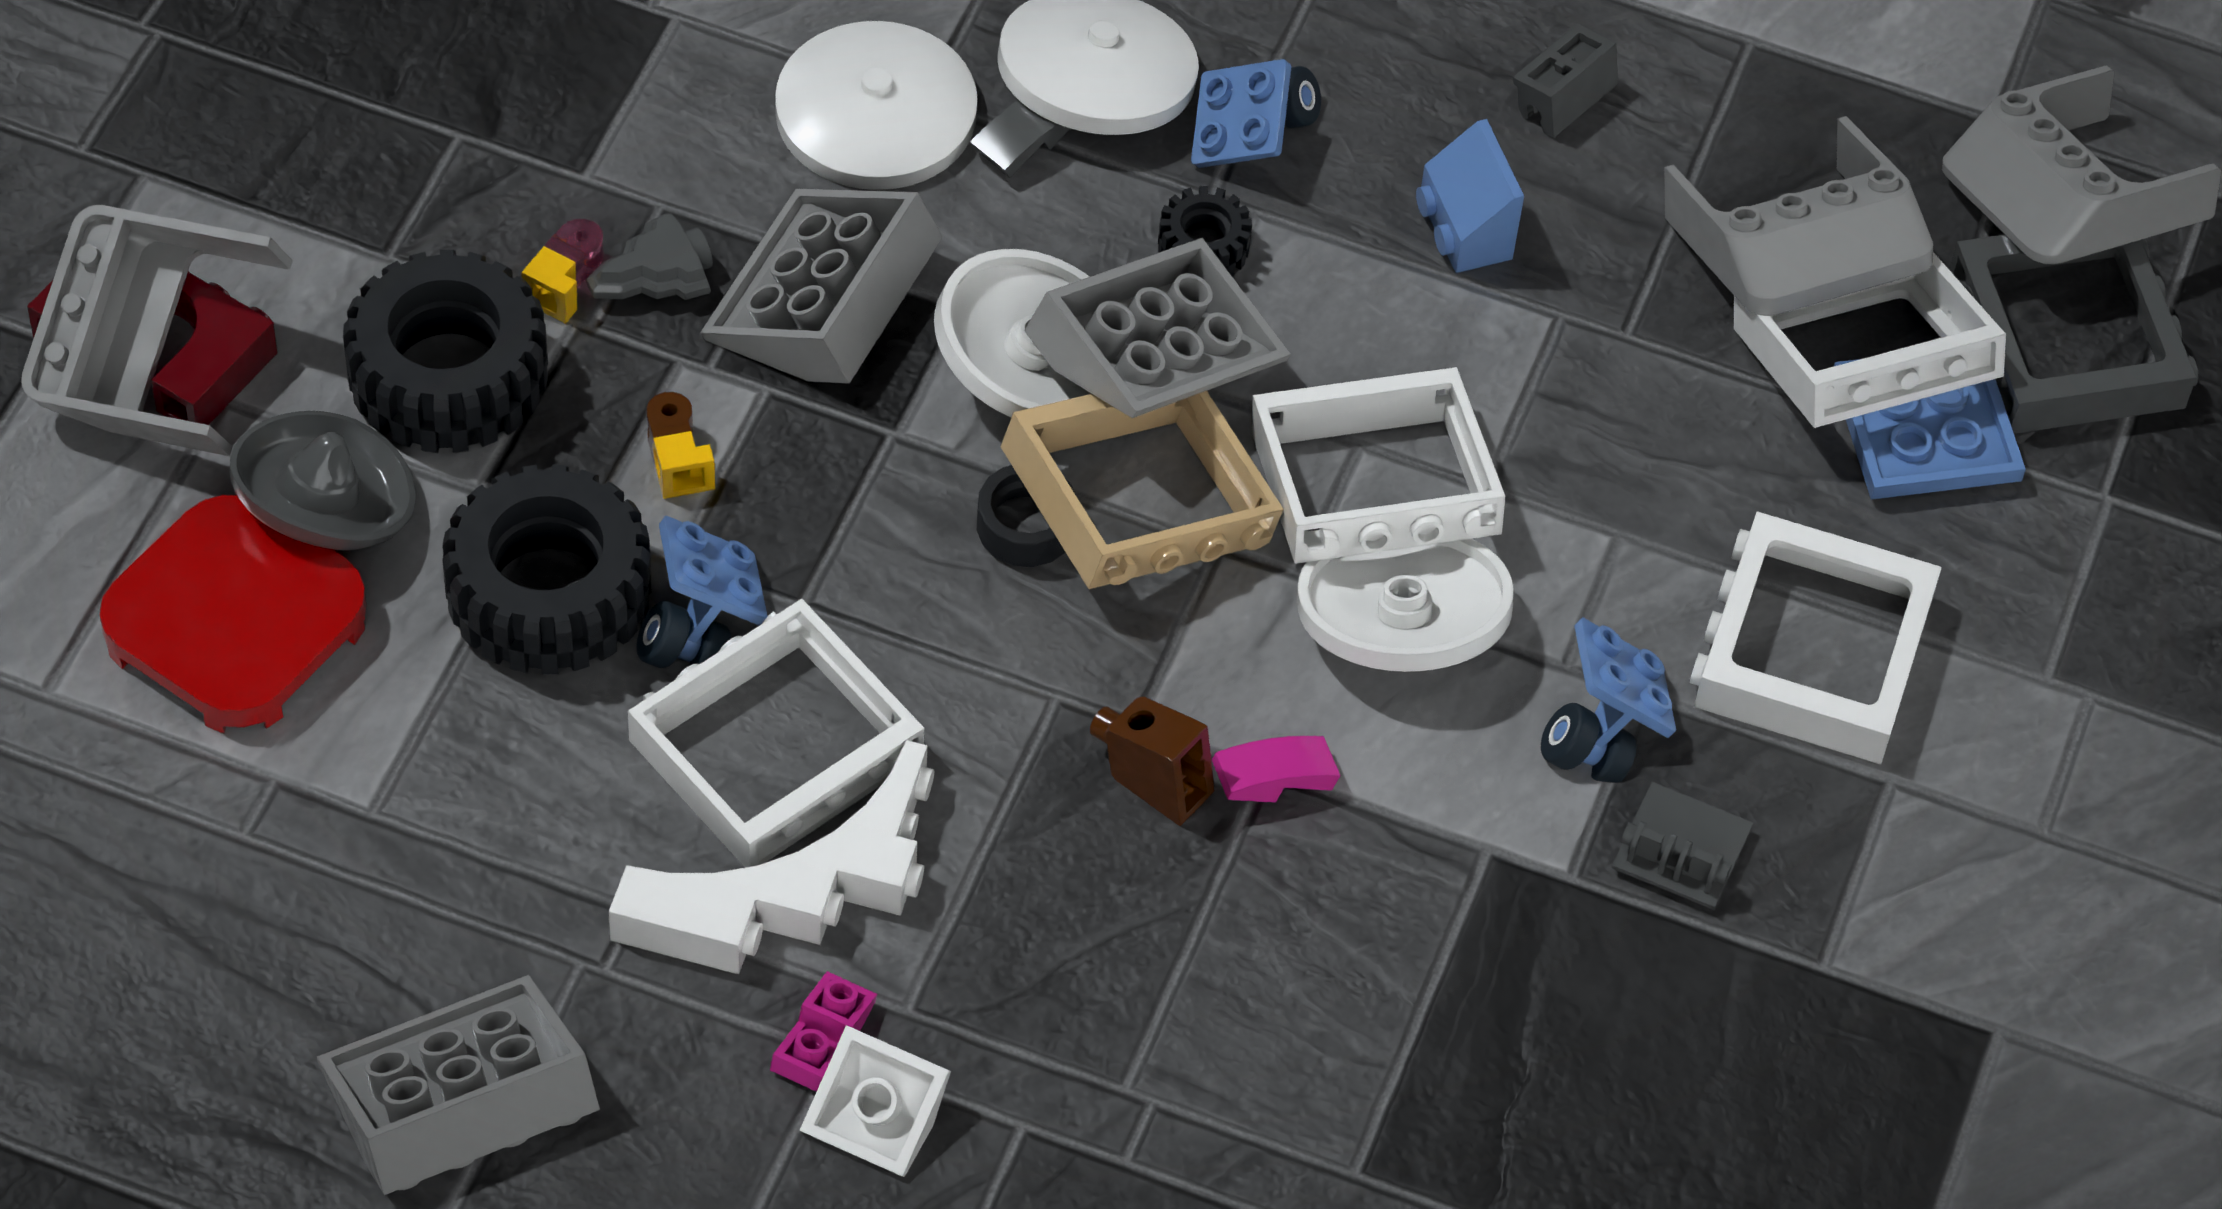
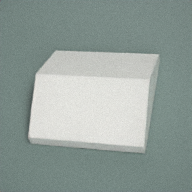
M846 1025L799 1131L905 1177L934 1125L951 1071Z

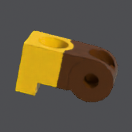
M663 392L655 395L647 405L648 443L663 499L715 490V463L711 446L708 444L695 447L692 405L689 399L676 392Z

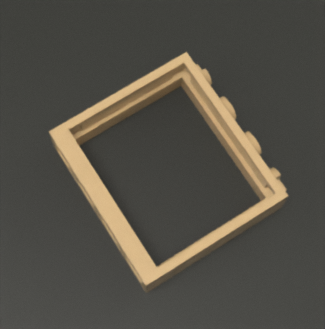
M1207 391L1134 418L1129 417L1093 394L1016 411L1012 414L1001 444V449L1088 589L1108 584L1120 585L1131 578L1155 572L1163 574L1178 566L1198 561L1210 562L1222 555L1245 549L1250 551L1259 549L1270 542L1284 510ZM1177 423L1234 513L1106 544L1050 453Z

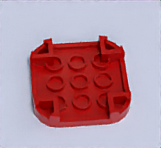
M220 495L202 500L187 510L111 584L104 594L99 616L109 656L121 669L128 664L132 665L203 713L205 726L224 734L226 727H248L264 723V727L267 729L282 719V705L346 640L354 645L357 643L365 631L364 620L367 603L365 587L360 573L345 557L333 549L309 545L285 536L265 525L251 514L237 495Z

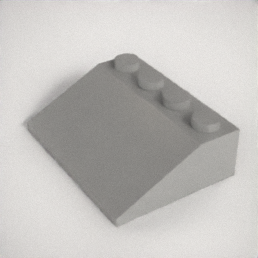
M795 189L700 334L705 341L806 381L850 383L943 237L918 192Z
M1203 238L1046 292L1024 330L1054 371L1131 418L1285 362L1291 355Z
M529 975L317 1056L319 1067L366 1167L384 1195L396 1190L412 1188L424 1179L449 1169L465 1167L477 1158L505 1147L518 1146L530 1137L558 1126L571 1125L581 1117L600 1110L584 1051Z

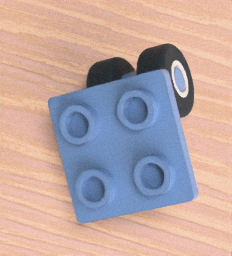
M1284 59L1204 72L1201 75L1191 157L1192 164L1198 168L1279 156L1282 152L1284 127L1298 128L1312 125L1320 114L1321 92L1314 74L1303 66L1291 67V64Z
M664 516L659 523L670 587L676 592L691 597L687 610L668 601H661L654 605L640 627L636 644L637 654L640 660L658 668L670 666L677 658L690 661V665L701 664L718 653L721 647L731 639L729 628L714 620L721 610L759 626L767 618L756 557L747 546L738 541H726L705 532L693 522H681L672 517Z
M1582 617L1574 627L1586 690L1590 695L1599 699L1600 703L1595 713L1578 703H1569L1558 709L1548 721L1542 734L1541 753L1545 760L1561 769H1573L1584 762L1592 766L1591 777L1594 780L1618 783L1630 771L1637 749L1634 736L1624 730L1623 727L1634 719L1666 738H1669L1676 731L1672 702L1669 697L1664 673L1665 667L1653 652L1647 649L1639 650L1622 640L1611 628L1604 625L1599 627Z

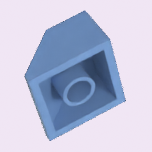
M1484 119L1474 123L1424 165L1421 187L1416 189V200L1420 213L1423 217L1429 216L1434 226V238L1437 249L1442 256H1448L1455 273L1512 260L1516 244L1524 194L1488 120Z

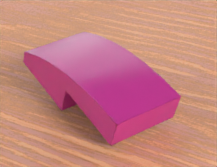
M1286 736L1263 739L1218 751L1212 758L1213 765L1228 800L1276 803L1284 788L1332 791L1341 776L1324 736Z
M827 971L801 1005L799 1021L774 1052L770 1071L817 1092L846 1025L860 1031L876 1002L877 994Z

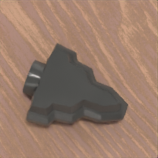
M666 213L645 223L643 233L627 240L623 254L604 261L586 279V283L592 296L596 299H625L643 293L655 299L678 295L687 300L710 294L711 289L704 270L712 267V255L708 242L698 227L684 232L682 226L672 213Z

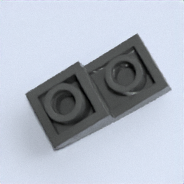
M1016 100L987 124L970 142L976 151L1011 178L1042 144L1051 150L1071 128L1041 117L1019 100Z

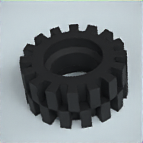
M1199 186V194L1197 195L1193 194L1191 187L1182 190V199L1176 194L1169 199V205H1164L1161 211L1158 252L1160 253L1194 241L1185 233L1193 228H1211L1220 232L1224 238L1206 243L1230 275L1234 276L1235 267L1241 270L1245 265L1246 257L1248 258L1252 231V218L1249 219V210L1246 205L1239 207L1240 198L1234 194L1226 200V190L1218 187L1215 195L1208 194V186Z

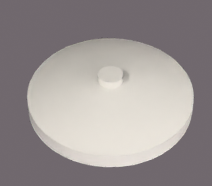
M1029 0L1018 7L1005 22L998 48L997 62L1002 79L1008 89L1022 104L1041 117L1056 124L1078 131L1103 135L1140 133L1160 127L1176 118L1192 99L1199 70L1197 52L1185 31L1165 13L1140 0Z
M854 22L816 35L799 47L789 58L777 82L775 94L776 121L781 138L793 156L819 176L832 182L858 189H897L911 186L936 176L953 164L964 152L973 136L976 125L977 91L972 74L962 58L949 45L932 34L895 22Z
M1023 249L993 250L968 259L948 279L938 298L934 313L935 335L947 365L973 395L993 409L1009 417H1012L1013 412L1092 394L1054 371L1024 331L1046 292L1090 276L1063 260Z
M1474 539L1311 561L1305 563L1299 576L1298 613L1304 628L1319 645L1347 661L1388 671L1434 670L1472 659L1489 649L1501 638L1512 618L1513 582L1508 569L1500 558Z

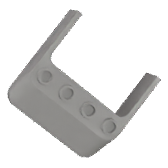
M1847 116L1837 119V170L1845 178L1844 180H1833L1825 183L1823 186L1809 190L1783 194L1777 199L1756 205L1737 207L1730 212L1718 211L1706 201L1675 165L1664 167L1665 219L1740 303L1752 313L1764 316L1779 315L1914 276L1927 271L1933 264V240L1909 180Z
M105 205L89 206L78 213L72 222L22 372V388L26 395L39 406L108 432L230 456L233 446L210 425L142 412L151 387V380L154 377L190 264L197 256L210 254L290 270L293 260L271 237Z

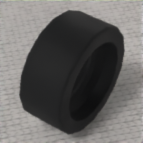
M1013 466L1002 467L987 478L979 491L976 530L982 545L996 559L1013 566L1036 567L1053 562L1066 552L1051 528L1035 533L1017 532L1005 527L996 518L997 507L1006 501L1019 497L1032 498ZM1067 480L1068 484L1070 485V487L1072 488L1073 492L1075 493L1072 484Z

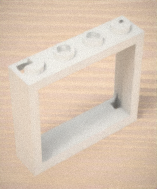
M1457 367L1253 395L1251 434L1268 485L1284 509L1280 521L1295 564L1502 534L1505 494ZM1445 389V395L1436 396V390ZM1280 412V418L1272 419L1270 413ZM1444 421L1470 494L1304 516L1280 444ZM1320 528V530L1307 531V530H1310V529Z
M803 599L798 600L778 614L773 611L760 626L743 637L735 636L721 647L718 653L701 664H692L686 667L677 676L676 680L656 693L649 692L643 695V701L628 710L629 741L745 868L766 863L880 787L891 773L906 740L924 744V727ZM797 648H800L880 734L744 823L664 735Z

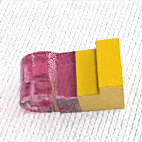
M587 219L568 221L549 239L521 272V277L532 288L533 296L540 301L543 312L565 324L577 311V289L603 263V231L600 226Z

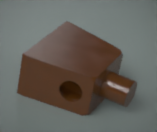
M1145 696L1136 698L1121 714L1110 707H1103L1093 718L1090 733L1107 744L1110 770L1114 779L1177 825L1181 826L1215 791L1208 726Z

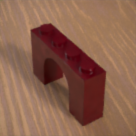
M188 271L174 315L187 321L195 331L187 344L151 381L156 411L166 417L209 425L278 354L274 322L264 311L257 307L249 308L232 298L220 285L213 282L207 283ZM53 280L27 305L33 338Z

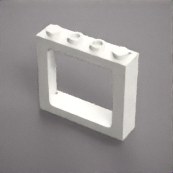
M1934 252L1932 266L1923 273L1779 315L1764 316L1752 313L1734 296V330L1814 428L2004 377L2006 333ZM1902 298L1911 302L1941 338L1815 371L1781 329Z
M1757 511L1751 530L1740 529L1731 559L1740 561L1737 572L1726 570L1717 600L1726 602L1723 614L1712 611L1707 626L1704 642L1712 644L1709 656L1698 653L1690 683L1699 686L1694 707L1881 764L1942 567ZM1765 555L1909 599L1879 699L1876 703L1871 705L1863 704L1745 668L1733 661L1732 654Z

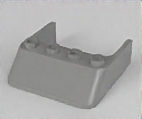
M2107 65L2017 91H2008L1996 97L1943 156L1942 171L1945 176L2026 256L2034 261L2043 264L2064 263L2206 221L2215 215L2221 169L2214 163L2150 182H2130L2115 175L2069 132V130L2108 118L2114 71Z

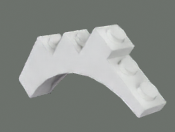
M906 740L891 773L867 804L835 831L798 852L758 866L716 873H668L626 865L609 909L610 940L739 974L746 954L755 956L763 930L820 945L827 925L834 927L837 925L844 901L901 916L907 896L917 897L924 875V865L917 863V841L914 840L919 814L913 812L917 800L927 801L934 779V769L927 768L928 745Z

